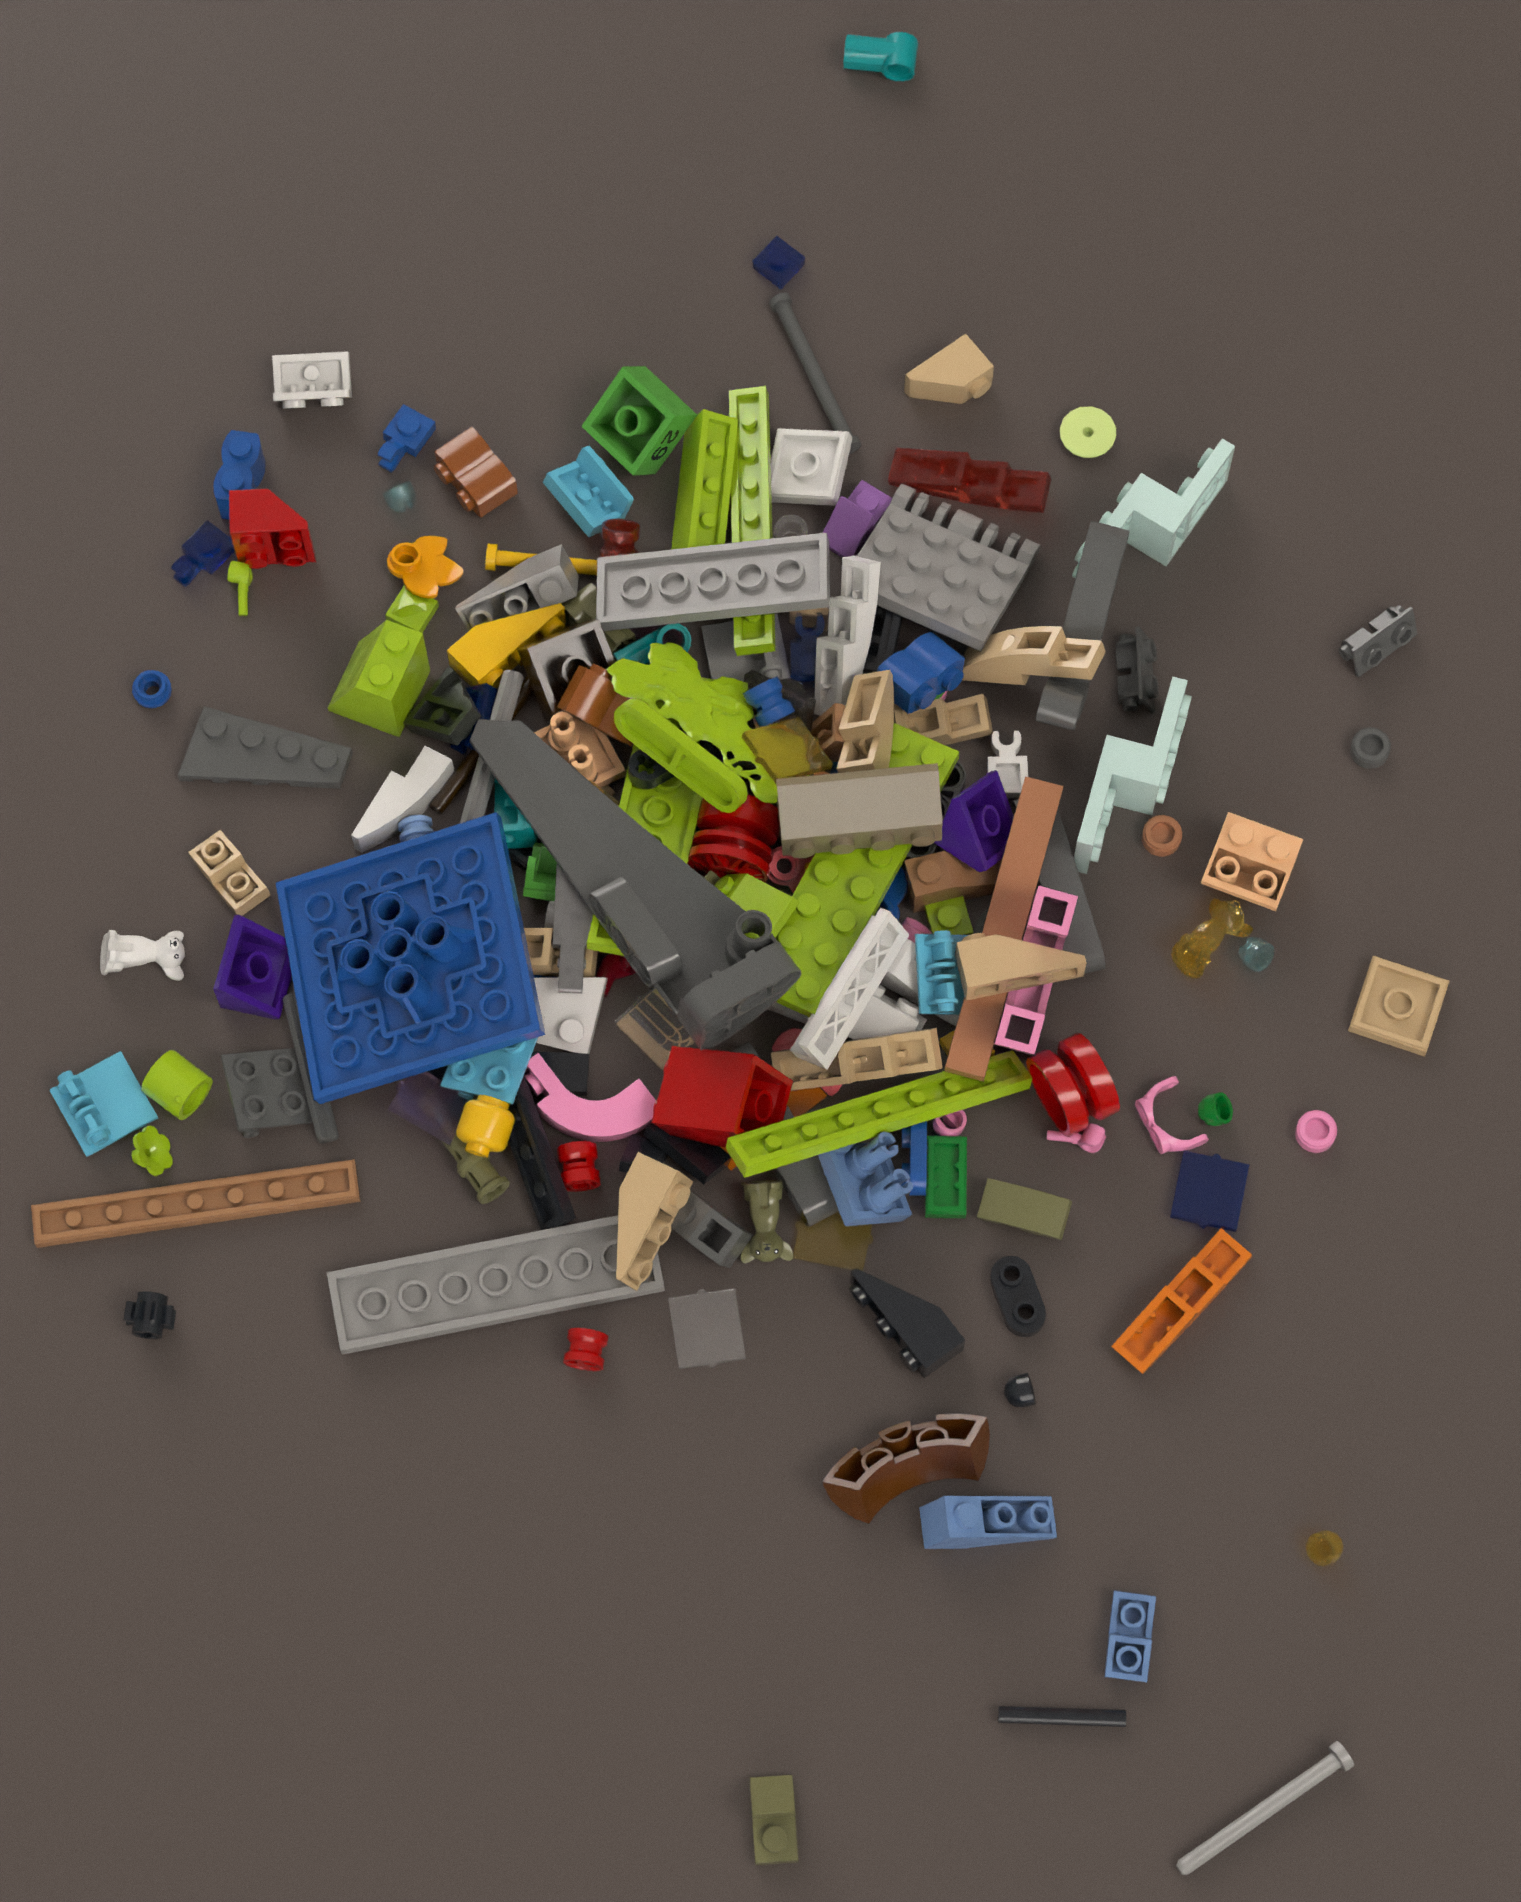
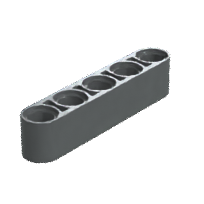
M1019 799L1012 801L1014 815ZM1057 810L1037 888L1042 886L1078 896L1069 932L1062 950L1084 955L1087 963L1084 974L1105 969V957L1059 810Z
M749 1042L729 1051L754 1054L759 1057ZM788 1105L783 1121L794 1118ZM817 1155L772 1169L778 1180H782L786 1194L808 1228L838 1212L837 1204Z

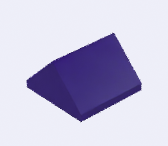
M997 770L990 771L952 798L942 821V840L934 842L978 872L988 870L1003 858L1014 819Z
M234 915L213 988L220 1008L270 1019H280L284 1005L283 997L287 995L292 977L286 939L241 915Z

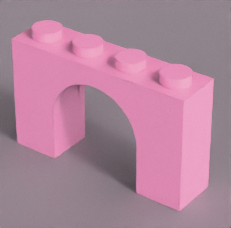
M1038 886L1023 941L1062 950L1069 932L1078 896ZM1053 983L1008 992L994 1045L1035 1055Z

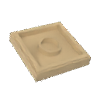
M1373 956L1348 1031L1425 1057L1449 980Z

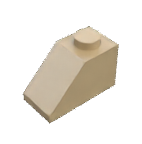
M964 334L905 375L904 392L910 398L963 404L972 397L975 399L981 397L990 389L994 366L968 335Z

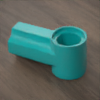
M905 32L890 33L886 38L847 34L843 68L882 72L890 80L897 82L908 81L915 74L918 39L914 35Z
M678 623L661 625L651 633L614 652L613 655L616 662L624 658L649 665L648 653L651 643L663 644L662 637L664 633L670 629H676L682 636L681 647L688 652L691 646L690 632L686 627Z

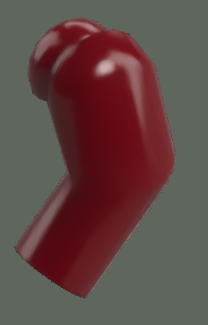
M610 954L602 959L595 977L608 978L603 998L608 996L614 980L636 973L624 956Z

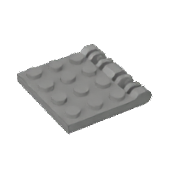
M901 483L890 505L857 555L858 557L881 562L877 605L982 651L1035 562L1041 545L1026 539L1016 559H1014L1012 556L1018 547L1020 535L1012 533L1007 538L1002 553L990 548L998 536L999 526L991 523L984 532L980 543H978L975 539L981 530L983 519L958 509L951 519L948 529L943 527V524L947 520L951 505L942 502L937 508L932 522L921 516L929 505V495L921 492L914 502L911 511L908 512L907 510L914 499L916 489Z

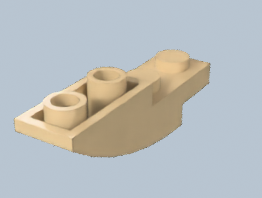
M1036 626L1010 629L990 635L982 651L970 646L967 648L963 656L965 662L962 680L1025 685L1030 675L1092 680L1106 651L1101 640L1066 638L1062 627Z

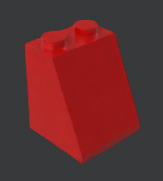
M672 1046L669 1058L664 1066V1077L658 1099L654 1103L651 1123L672 1136L726 1148L729 1137L783 1121L793 1080L754 1054Z

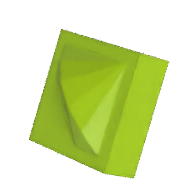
M403 586L385 614L386 620L423 633L437 611L439 604L433 598L428 599L414 595Z

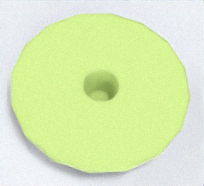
M1092 406L1079 407L1070 411L1063 418L1060 426V439L1065 448L1072 454L1082 458H1096L1105 454L1113 446L1116 439V426L1112 418L1103 410Z

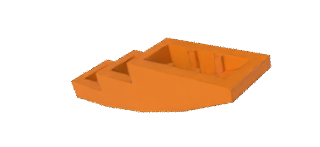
M1221 1228L1196 1257L1193 1256L1169 1285L1164 1286L1111 1347L1141 1374H1144L1252 1258V1254Z

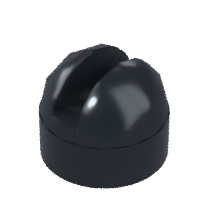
M1028 1372L1016 1375L1007 1381L1004 1387V1395L1011 1405L1015 1407L1036 1405L1034 1390Z

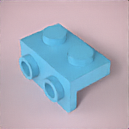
M589 445L581 449L576 461L548 472L543 481V484L588 537L623 523L634 501L628 489L618 480Z

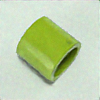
M170 1050L163 1054L145 1076L141 1090L177 1119L185 1120L203 1103L212 1087L213 1080L175 1050Z

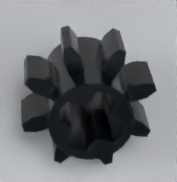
M142 1291L138 1292L136 1302L126 1301L123 1320L126 1321V1325L132 1326V1335L139 1338L156 1340L162 1338L163 1329H174L176 1310H174V1306L167 1305L168 1296L157 1292Z

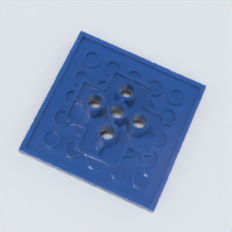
M497 812L276 882L312 1092L317 1103L330 1102L545 1035L503 822Z

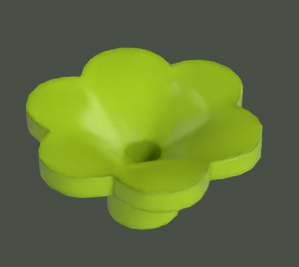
M154 1126L144 1127L142 1132L134 1135L133 1144L136 1149L132 1151L131 1156L135 1164L147 1168L153 1176L161 1175L164 1170L172 1166L173 1159L169 1153V1139L165 1135L159 1134Z

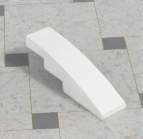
M854 555L842 557L841 596L830 597L828 636L817 638L814 699V714L821 716L835 703L846 705L854 676L863 673L877 607L881 562Z

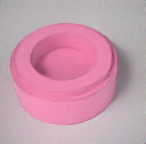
M1309 1111L1298 1121L1295 1129L1296 1140L1308 1152H1324L1335 1141L1337 1136L1336 1122L1324 1111Z

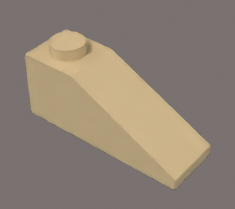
M984 933L968 935L961 942L956 943L955 959L965 1000L1083 977L1087 964L1084 955L997 934L985 936Z

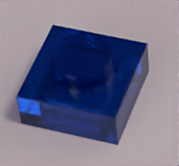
M776 236L755 257L752 265L754 270L782 289L805 265V256Z

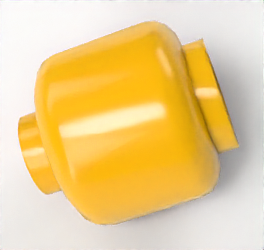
M481 1094L478 1095L477 1100H469L465 1103L456 1129V1135L462 1142L466 1143V1152L488 1158L489 1152L505 1150L515 1122L514 1115L508 1110V1103Z

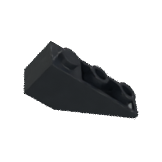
M857 1268L851 1271L850 1283L852 1286L849 1287L850 1293L862 1308L868 1305L877 1317L874 1319L877 1329L887 1340L893 1337L902 1349L898 1352L901 1360L911 1372L918 1370L923 1378H926L964 1350L965 1339L940 1307Z

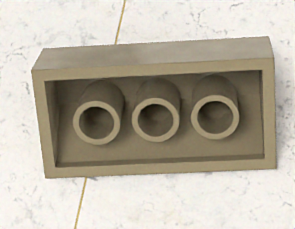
M938 763L776 779L778 818L783 856L791 855L794 858H808L815 853L830 851L841 855L861 848H872L882 851L901 844H912L922 847L942 840L943 823Z

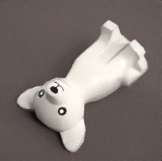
M109 930L104 935L101 945V974L106 976L110 972H120L123 968L156 962L162 967L166 976L172 980L180 981L184 977L183 971L179 966L185 957V948L181 942L184 934L181 931H172L159 940L153 941L143 936L119 935L115 930Z

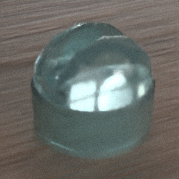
M410 480L382 493L387 504L396 512H405V504L408 508H413L416 501L415 490Z
M1259 937L1246 939L1247 943L1245 946L1241 945L1239 947L1240 960L1254 972H1260L1271 963L1274 957V947Z

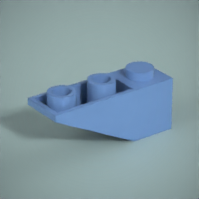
M943 1496L919 1508L924 1549H963L1057 1538L1052 1496Z

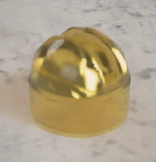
M1323 1530L1312 1534L1308 1538L1306 1552L1313 1563L1319 1566H1326L1340 1558L1343 1554L1344 1545L1337 1533Z

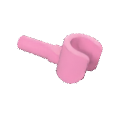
M1092 1123L1088 1124L1083 1134L1077 1133L1071 1137L1064 1136L1060 1131H1047V1140L1076 1144L1089 1153L1098 1152L1106 1139L1105 1129Z

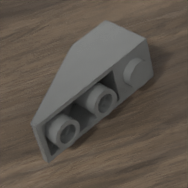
M691 1188L687 1203L679 1209L671 1224V1228L718 1265L729 1269L754 1236Z

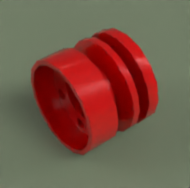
M747 795V800L737 810L726 813L716 809L702 798L697 818V826L701 831L695 832L693 836V847L690 849L688 865L703 876H706L710 870L720 878L727 874L747 873L766 883L770 873L769 864L774 856L769 846L776 843L780 830L778 808L771 803L762 802L755 796Z

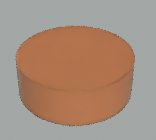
M1157 815L1146 822L1142 833V843L1148 852L1155 856L1164 857L1173 854L1179 848L1182 840V828L1174 818L1167 815Z

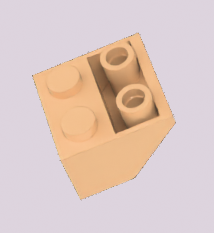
M1228 812L1201 884L1276 911L1295 865L1303 839Z

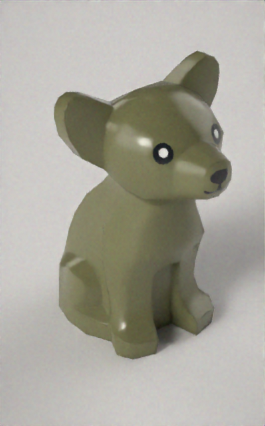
M782 1180L742 1182L745 1200L750 1203V1215L756 1233L741 1252V1262L746 1264L753 1259L761 1262H772L779 1257L791 1261L793 1259L792 1248L775 1231L779 1218V1200L782 1199L783 1192Z

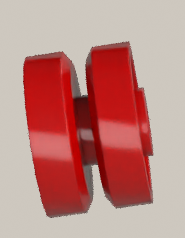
M1075 1033L1059 1041L1057 1054L1044 1049L1027 1058V1070L1032 1076V1085L1048 1116L1064 1136L1071 1137L1086 1129L1089 1124V1115L1101 1121L1119 1112L1120 1102L1114 1082L1098 1052L1082 1033Z

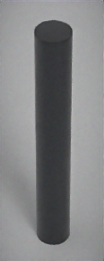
M998 1706V1723L1126 1727V1710Z

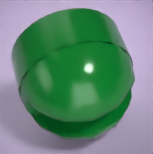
M1223 1092L1210 1094L1200 1101L1198 1116L1208 1126L1228 1124L1233 1116L1231 1101Z

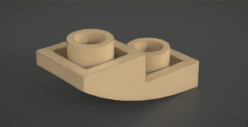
M221 830L188 852L207 880L236 915L243 916L271 896L265 884L246 864L242 854Z

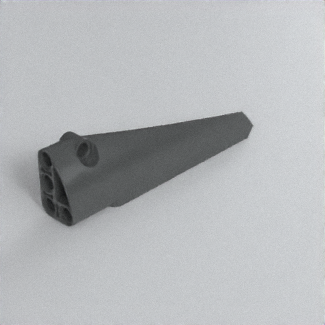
M478 719L470 738V743L640 979L648 987L655 986L700 1050L711 1049L743 1029L771 1007L796 983L802 974L801 970L771 933L772 923L765 913L758 910L745 911L638 824L522 721ZM755 933L759 935L760 938L751 939L746 937L744 934Z

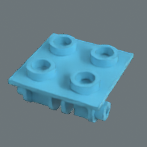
M935 931L934 934H915L919 1014L960 1015L965 996L955 959L956 943L961 942L968 935H950V931Z
M538 1037L449 1064L441 1086L459 1091L458 1095L467 1100H473L474 1095L478 1096L481 1094L513 1104Z
M121 1051L77 1075H74L71 1070L63 1072L57 1077L59 1084L50 1089L53 1098L86 1157L158 1119L156 1112L146 1095L142 1092L139 1082Z

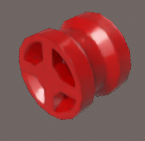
M569 1329L567 1339L570 1342L569 1351L564 1353L563 1363L579 1370H603L605 1361L601 1355L603 1348L608 1345L609 1336L593 1329Z

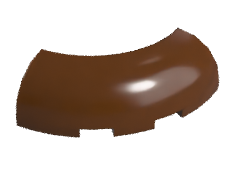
M971 1414L936 1415V1421L911 1425L910 1421L907 1420L879 1431V1438L859 1450L856 1446L852 1448L834 1465L822 1482L829 1498L842 1511L854 1519L870 1524L874 1516L889 1501L918 1485L943 1479L979 1481L989 1452L990 1432L988 1419L984 1416Z

